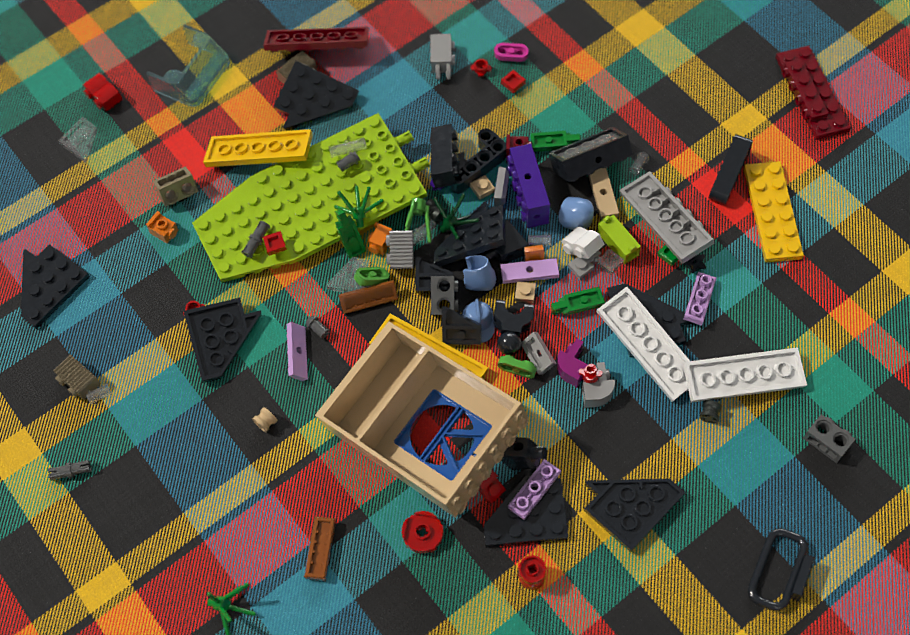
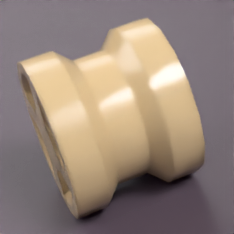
M264 407L260 410L258 416L252 418L254 423L264 432L269 430L271 424L277 422L276 417Z

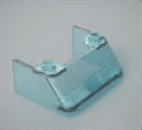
M184 24L182 27L188 44L199 48V50L183 72L170 70L163 77L149 71L146 74L153 91L188 106L195 107L209 93L228 67L230 60L228 54L207 33Z

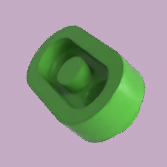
M365 267L356 270L354 280L360 286H371L387 282L390 275L388 271L381 267Z
M511 355L501 356L497 364L501 370L525 378H534L537 371L534 363L527 360H517Z

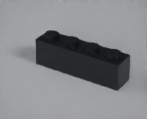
M452 123L431 128L430 175L435 188L457 184V176H459L457 166L459 164L457 154L459 146L457 140H459L457 130L453 129Z

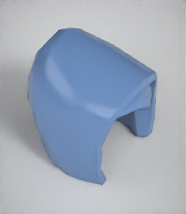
M567 197L559 211V222L562 226L571 230H575L577 227L587 229L591 226L594 217L592 203L587 199L579 197Z
M482 255L465 257L468 269L463 270L465 288L475 291L492 290L496 284V275L489 260Z

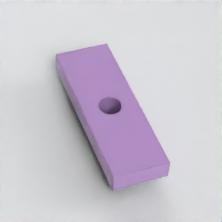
M557 258L500 264L503 284L559 278Z
M698 272L683 320L702 326L716 277Z
M290 322L287 324L288 374L291 378L305 381L308 379L306 327Z
M544 459L510 502L508 509L525 520L560 475L561 470ZM532 487H537L538 489H537V490H532L531 488H532Z

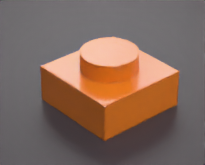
M543 245L524 247L525 262L544 260Z

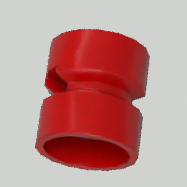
M526 556L519 564V582L524 588L529 590L540 588L545 582L546 577L545 562L538 556Z

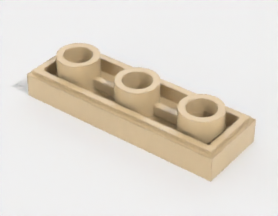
M600 168L595 170L593 174L588 176L600 219L602 220L608 215L619 217L607 169Z

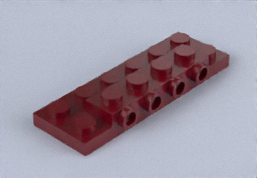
M369 26L267 30L263 44L264 51L275 53L282 50L294 52L296 50L312 51L314 49L326 51L335 48L339 50L347 48L363 49L368 47Z
M810 46L777 53L776 60L782 70V76L786 78L788 88L795 97V103L800 107L802 117L807 121L815 140L849 132L851 127Z

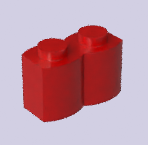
M98 73L83 84L85 88L83 92L89 99H94L93 102L99 109L103 108L105 111H108L123 100L119 91L101 73Z

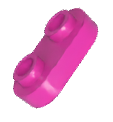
M499 43L494 48L495 57L501 61L523 62L528 58L529 54L528 47L524 44Z

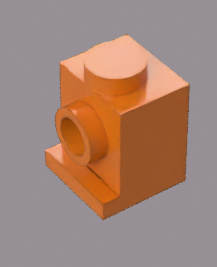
M158 211L146 223L150 234L165 243L173 239L179 231L175 222L164 217Z
M375 222V231L371 232L368 238V250L374 254L384 255L389 247L386 246V235H390L389 231H392V228Z

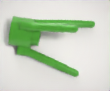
M412 198L405 231H409L413 215L422 216V213L425 212L428 243H431L430 206L426 205V200Z

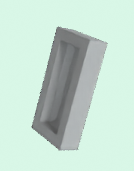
M499 167L494 207L504 205L506 202L509 173L504 167Z
M538 332L531 333L521 342L530 361L537 368L538 375H543L556 364Z

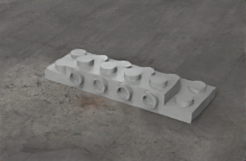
M650 171L619 190L621 196L682 264L714 244V239L705 231L703 224L699 220L696 221L692 212L683 207L681 200L675 198L669 187H664Z

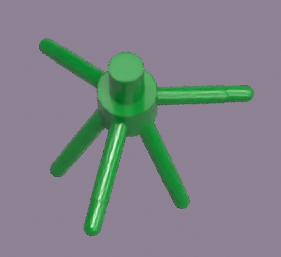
M355 186L356 207H352L342 192L338 191V195L349 209L334 205V208H342L343 211L351 214L353 219H356L357 228L364 227L363 218L366 217L365 213L381 204L384 200L380 199L365 209L371 187H367L362 206L360 207L359 187Z
M249 583L237 587L225 596L216 597L211 592L207 593L209 597L207 604L213 607L214 610L220 611L226 635H230L228 622H232L226 611L231 609L252 616L256 615L254 611L231 605L230 601L231 598L247 588Z

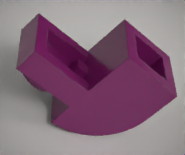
M576 339L573 344L570 343L565 352L560 350L557 360V371L560 377L576 388L583 379L582 375H579V369H584L588 366V364L577 359L583 350L584 343L579 339Z

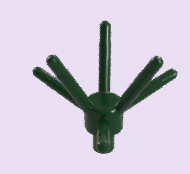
M465 194L461 195L455 208H452L448 216L435 197L433 200L444 217L443 225L439 228L442 233L451 230L455 238L459 240V236L454 228L455 226L479 222L478 218L466 220L470 215L461 218L455 217Z

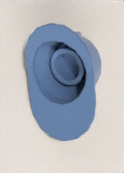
M475 299L474 302L465 307L463 315L481 324L483 343L491 339L494 334L493 311L488 304Z

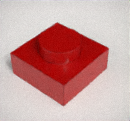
M512 70L501 79V84L514 94L526 84V79Z
M281 231L263 237L269 256L287 250Z

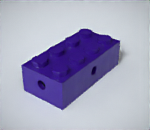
M532 145L510 148V156H507L509 165L507 166L509 177L512 176L513 178L511 184L513 191H516L518 195L516 196L517 205L522 208V211H520L522 222H526L527 228L549 224L550 203Z

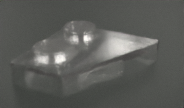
M82 117L58 140L59 144L86 163L97 128Z
M352 257L327 283V289L347 293L364 288L365 286L357 284L354 280V275L358 268L371 267V260Z

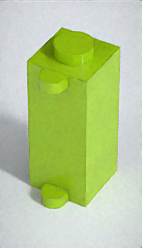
M608 215L599 222L597 233L600 234L603 241L624 265L639 256L641 246L614 215Z

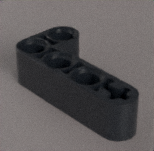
M484 128L479 131L478 147L480 151L458 167L459 176H457V184L450 185L452 192L456 194L465 192L470 188L471 182L488 174L506 159V143L492 130Z
M735 134L712 186L709 199L724 205L727 204L743 164L751 151L752 139Z

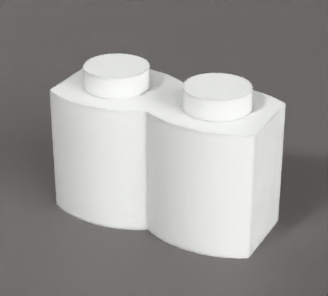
M577 227L561 241L563 250L567 254L576 255L584 259H589L605 245L599 233L582 227Z

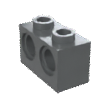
M431 276V315H442V310L439 306L442 300H448L450 302V309L458 311V299H455V292H458V280H454V276ZM442 281L450 283V289L446 292L441 291L439 288Z
M822 414L803 437L804 440L835 463H838L855 441L850 432L841 429L831 418L825 417ZM818 428L823 429L826 434L820 433ZM835 441L841 442L843 446H838Z

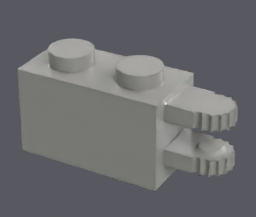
M431 34V73H436V80L440 79L442 72H446L447 79H451L452 65H455V55H452V51H455V41H451V34Z

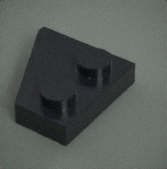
M415 257L416 294L431 293V276H453V272L441 269L433 263L429 264L421 258ZM442 281L439 285L440 290L443 292L448 291L450 283Z
M443 306L442 342L445 344L481 345V324Z

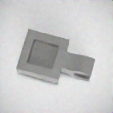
M598 250L589 259L576 257L568 263V268L581 280L594 270L593 264L601 259L599 256L601 252Z

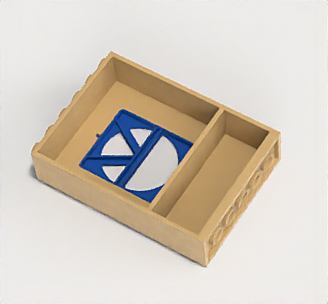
M389 321L315 414L331 433L455 518L466 509L469 499L477 494L480 484L483 480L488 479L492 472L491 469L502 460L505 450L508 446L513 445L516 435L527 426L529 419L521 402ZM446 405L455 407L454 412L419 457L412 447L410 438L411 428L416 418L422 412L434 406ZM465 413L470 418L474 428L473 430L452 429V427L461 415ZM446 437L474 438V442L466 456L456 461ZM439 445L447 460L446 465H435L428 462V459Z

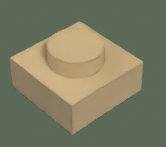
M486 175L470 183V188L479 200L495 192V187Z
M517 281L515 302L534 304L536 283Z

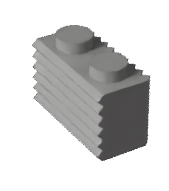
M389 231L390 235H386V246H390V254L386 256L387 265H390V269L414 268L413 231Z

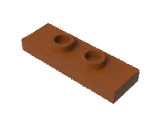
M394 280L339 294L343 314L397 300L398 295Z
M315 516L304 574L305 579L326 581L336 524L335 518Z

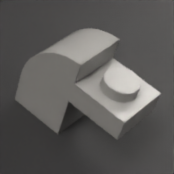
M600 362L596 365V368L603 372L602 376L598 377V381L595 383L583 382L584 408L602 406L613 395L615 380H610L609 369L605 368V362Z

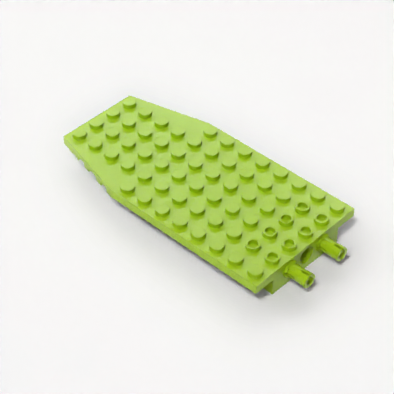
M377 113L311 146L307 161L278 162L250 176L212 206L192 224L221 282L245 277L246 274L253 272L257 274L268 268H279L283 264L289 263L291 265L340 241L341 239L335 222L338 221L335 211L338 209H335L334 205L346 209L349 208L338 195V191L342 192L352 207H356L355 186L359 187L360 207L362 206L367 187H371L365 209L380 199L384 200L381 204L365 213L366 217L363 218L364 227L358 228V231L411 205L412 198L423 199L427 197V192L416 174L430 167L428 160H426V157H423L411 164L400 149L403 145L414 141L410 131L408 130L397 137L392 136L383 119ZM350 151H355L360 161L358 164L355 163L344 170V172H341L336 162L349 155ZM346 213V216L350 215L353 219V216L351 214ZM260 220L270 225L265 236L281 231L287 248L285 251L269 256L264 239H262L263 243L258 246L252 258H248L241 253L249 241L248 237L250 234H253Z

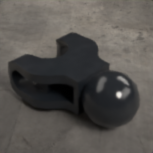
M497 299L493 318L495 327L501 333L497 346L502 354L513 356L521 349L520 335L527 332L531 327L534 305L526 303L521 313L512 314L506 310V301Z

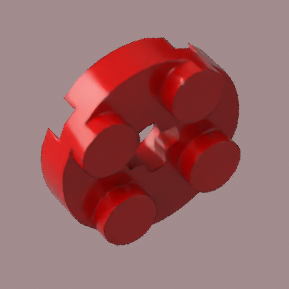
M418 511L404 521L402 538L406 547L413 552L421 554L433 552L442 542L443 526L433 513ZM422 527L428 532L424 537H420V534L417 533V530L420 531Z

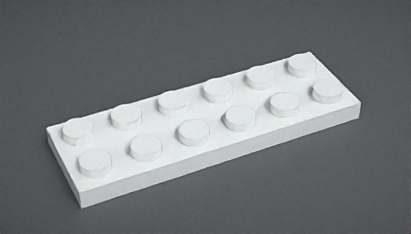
M628 287L597 309L596 312L672 402L688 390L683 363L690 360Z
M798 348L683 363L691 402L807 386Z

